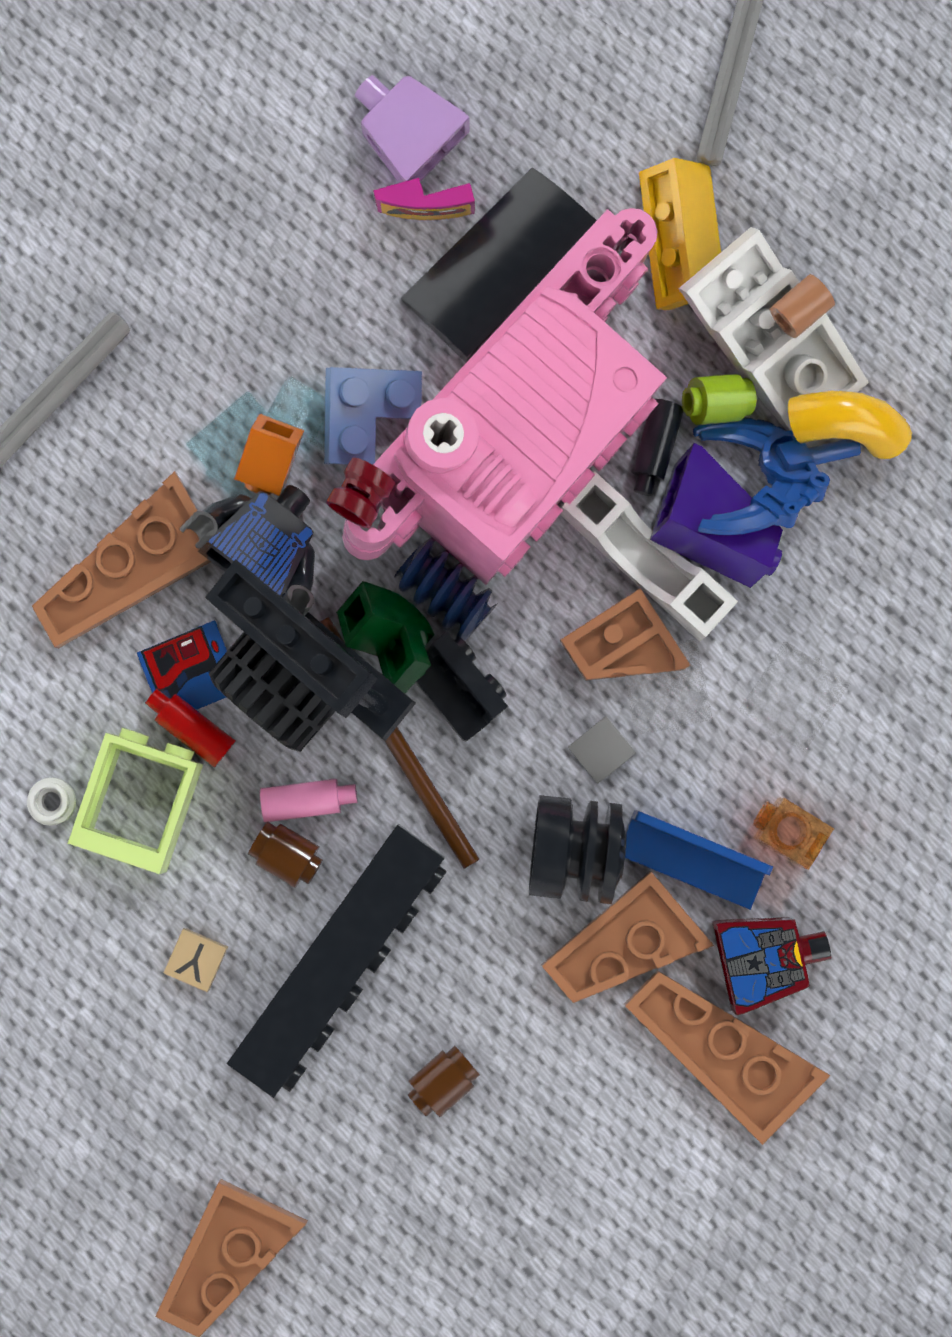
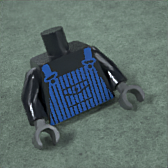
M287 485L277 500H274L263 491H259L253 498L238 494L212 503L203 511H196L179 528L182 533L186 529L193 530L199 537V541L194 545L199 549L198 552L224 572L236 559L248 567L279 595L283 596L286 601L304 616L314 604L311 590L314 582L315 550L309 543L314 531L299 519L309 505L310 499L299 488Z

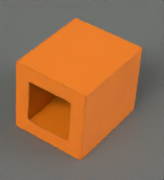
M259 414L250 429L234 480L245 483V487L254 493L263 491L268 495L272 493L280 496L289 477L304 430Z

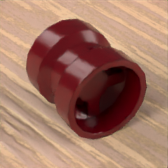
M352 458L344 471L345 481L341 487L333 489L326 504L348 521L370 529L378 515L377 505L380 500L389 497L396 483L387 473L373 464L359 458Z

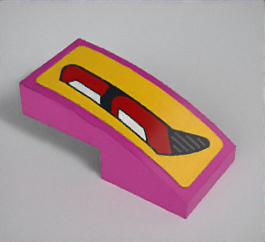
M419 178L373 190L378 212L393 217L414 220H443L475 214V199L470 183L424 195Z

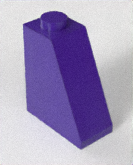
M693 443L673 467L650 540L751 588L765 574L771 576L777 569L782 557V550L778 549L783 529L780 526L772 525L756 532L737 535H715L698 532L702 519L710 520L714 514L730 513L748 507L752 497L702 446Z

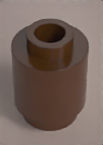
M268 821L257 835L248 852V855L257 860V866L294 888L297 887L300 881L309 884L323 859L316 856L320 846L281 823L276 827Z
M454 1046L447 1053L442 1050L408 1080L414 1089L407 1095L426 1117L432 1111L441 1117L475 1087L472 1082L480 1074L460 1050Z

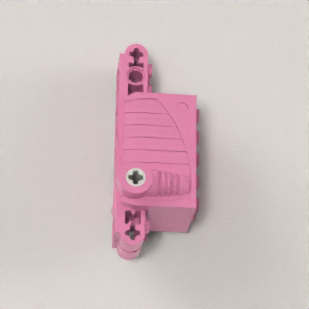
M629 208L614 215L607 209L433 400L427 401L416 409L409 421L408 427L373 464L387 473L396 483L389 497L380 500L376 507L377 512H379L380 506L384 510L378 529L372 527L366 532L361 529V526L347 519L345 520L342 539L345 548L352 556L361 560H372L385 553L393 543L401 548L420 526L485 585L488 584L498 571L506 577L530 549L531 546L525 541L531 536L537 542L563 512L558 504L562 501L570 505L595 476L590 468L593 466L600 471L627 440L622 434L623 431L631 437L648 418L649 414L659 404L652 397L667 377L605 323L608 319L607 315L617 303L621 305L639 285L638 281L648 270L643 262L657 239L655 221L648 213L641 209Z

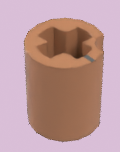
M809 274L769 310L779 327L790 337L797 338L835 306V301L827 287L817 277Z

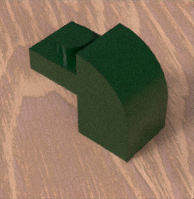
M362 581L336 612L346 647L377 656L382 674L406 694L431 666L425 646L435 634L423 614L404 597L389 589Z

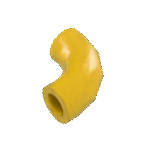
M832 390L791 397L788 401L790 426L796 440L800 444L830 438L850 439L864 445L876 458L891 459L905 451L911 442L912 431L910 425L899 412L884 400L858 392Z

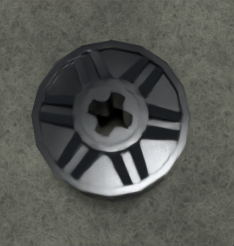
M539 795L531 857L529 895L561 899L567 878L577 879V893L580 901H588L591 881L593 880L599 881L598 902L612 904L615 889L623 875L627 833L623 823L622 804L609 803L605 824L598 823V801H589L583 821H575L571 798Z

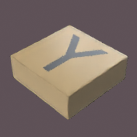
M183 928L163 973L208 992L228 946Z

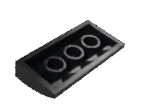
M532 167L401 297V300L467 363L597 220L564 190Z

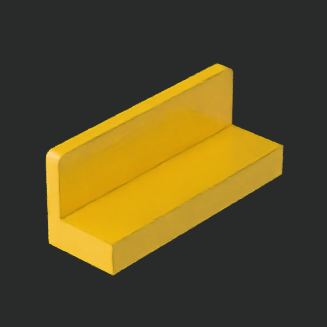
M672 158L639 172L643 210L655 221L657 228V239L649 252L655 304L658 310H672L689 304L678 288L721 253L711 169L706 164L679 158Z

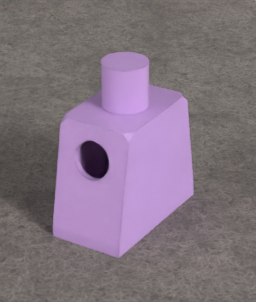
M371 75L359 86L355 93V97L370 111L361 121L363 136L398 183L419 178L421 182L470 132V119L465 112L411 76L403 77L389 90L374 75Z

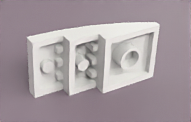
M750 227L678 289L739 374L753 382L757 397L786 431H791L788 416V401L791 397L832 390L859 392L869 382L826 313L797 338L787 335L775 322L769 309L793 289L799 281L792 270L782 267L760 230Z

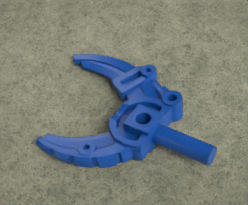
M746 417L738 422L706 424L693 428L694 437L699 436L701 441L732 442L759 451L758 466H760L761 471L764 473L767 482L772 485L771 488L766 485L754 495L748 507L730 513L714 514L710 520L702 519L698 532L715 535H737L756 532L772 525L792 528L796 523L800 510L804 506H810L813 502L822 501L827 492L830 478L827 474L820 472L816 465L858 456L861 453L860 443L845 439L808 448L806 443L800 444L796 440L792 430L785 431L781 427L774 426L771 422Z

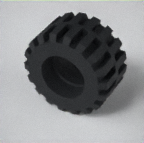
M245 632L241 634L209 671L212 683L223 695L288 749L301 752L335 713L328 704Z

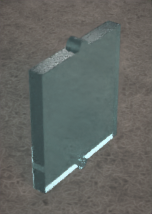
M249 391L243 394L186 443L208 469L206 475L209 478L215 477L231 497L238 494L246 495L250 492L245 487V483L234 480L250 429L259 414L278 420L276 415L270 416Z

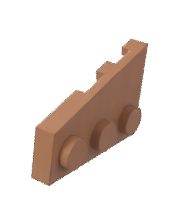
M649 871L543 962L541 966L572 1003H575L622 984L633 977L656 968H661L673 963L675 960L703 951L714 945L655 875Z
M220 1179L155 1317L196 1337H200L260 1271L276 1257V1254L296 1236L308 1220Z

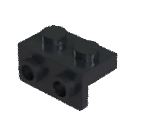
M446 631L432 642L427 651L431 666L415 683L461 740L466 742L508 707L503 700L507 694L501 684L491 674H487L484 677L473 663L476 659L474 652L461 637L458 636L456 639H453Z

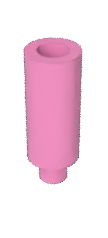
M337 779L260 788L261 810L265 823L267 821L274 822L341 813V805L358 803L356 785L338 786Z

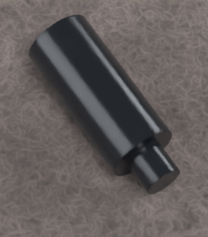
M655 399L659 404L645 421L631 473L637 476L633 491L645 496H652L655 482H663L684 413L681 405L668 400Z

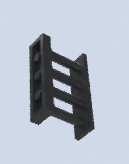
M234 560L205 598L334 711L345 718L352 713L384 741L388 739L416 704L415 701L352 648L346 647L344 641L312 614L307 612L304 616L286 601L283 596L279 595L238 560Z

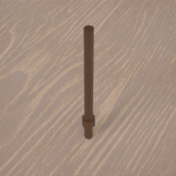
M330 617L320 621L344 641ZM396 727L384 742L463 869L469 867L480 858L401 731Z

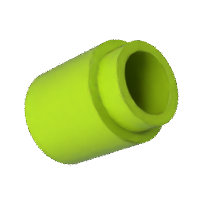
M738 374L694 377L682 393L683 411L695 425L741 421L745 416L753 414L757 401L753 382L749 378H742Z

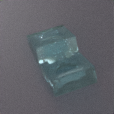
M287 377L266 416L304 430L302 439L324 451L325 397L295 378Z

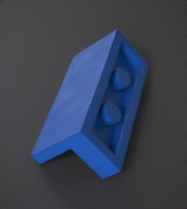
M634 810L626 829L625 858L749 910L752 908L764 876H770L773 869L771 865L637 810Z

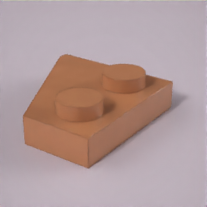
M641 588L560 639L561 644L585 681L681 671L690 666V663Z

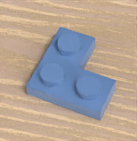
M326 368L324 464L348 465L352 458H359L374 464L376 418L411 419L416 409L422 403V371Z

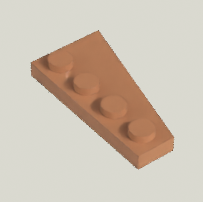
M175 471L162 482L163 485L147 500L144 499L112 533L109 532L80 564H75L32 605L55 648L63 647L211 563L194 546L199 541L198 535L191 529H186L183 533L179 529L198 509Z
M658 970L624 1003L625 1007L762 1145L830 1077L825 1071Z

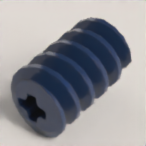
M431 537L424 541L407 558L396 572L394 578L403 574L399 583V590L402 592L417 586L413 597V602L416 605L431 599L427 611L430 617H435L444 611L446 612L442 622V627L445 630L460 624L456 638L459 636L465 641L488 617L497 604L491 607L488 605L492 593L490 588L478 594L473 592L478 577L475 575L463 582L459 580L464 566L462 563H458L449 569L444 567L449 555L447 550L434 557L430 554L435 542Z

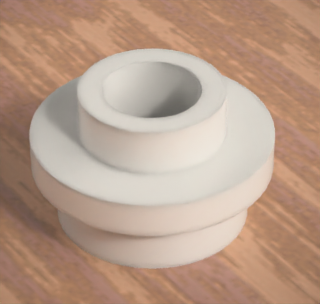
M45 778L38 781L30 789L27 797V807L30 815L43 825L52 826L65 822L71 817L76 806V797L73 789L67 782L58 778ZM51 792L56 793L60 798V805L54 811L48 810L44 804L46 795Z

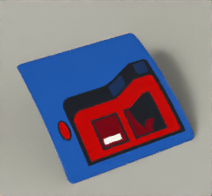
M215 620L137 652L152 693L158 689L169 699L177 694L196 710L226 698L214 686L209 676V671L227 652Z

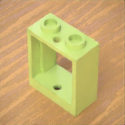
M121 728L119 736L105 733L68 844L157 874L166 873L203 764L192 760L194 755L192 750L167 743L163 751L147 745L149 736L126 728ZM121 750L184 771L158 849L94 828Z

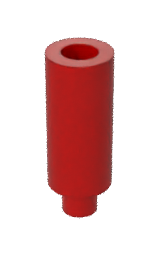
M156 689L145 702L147 706L158 714L154 720L156 723L214 768L236 742V740L177 694L169 699Z

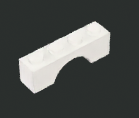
M594 471L595 476L571 504L564 503L561 508L563 512L560 515L700 642L716 627L738 601L702 568L693 565L678 553L651 541L650 538L653 531L638 516L632 505Z

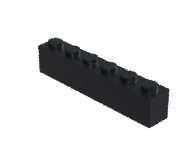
M397 824L226 1064L273 1098L281 1087L290 1092L307 1069L299 1062L308 1049L311 1047L316 1052H319L335 1030V1028L328 1024L338 1008L347 1013L363 989L356 982L367 968L375 973L391 951V949L384 945L394 929L403 934L419 912L417 908L412 906V903L422 889L431 895L447 871L440 866L445 856L406 828Z

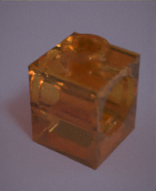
M777 798L774 804L767 801L758 812L752 824L758 828L753 837L755 840L800 868L807 870L810 869L834 828L786 798ZM792 817L800 826V835L794 843L786 845L779 839L777 828L784 818Z

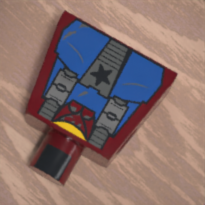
M790 917L712 921L731 1011L736 1015L745 1014L808 988L810 985L806 965L831 960L830 945L825 931L799 936L795 919Z

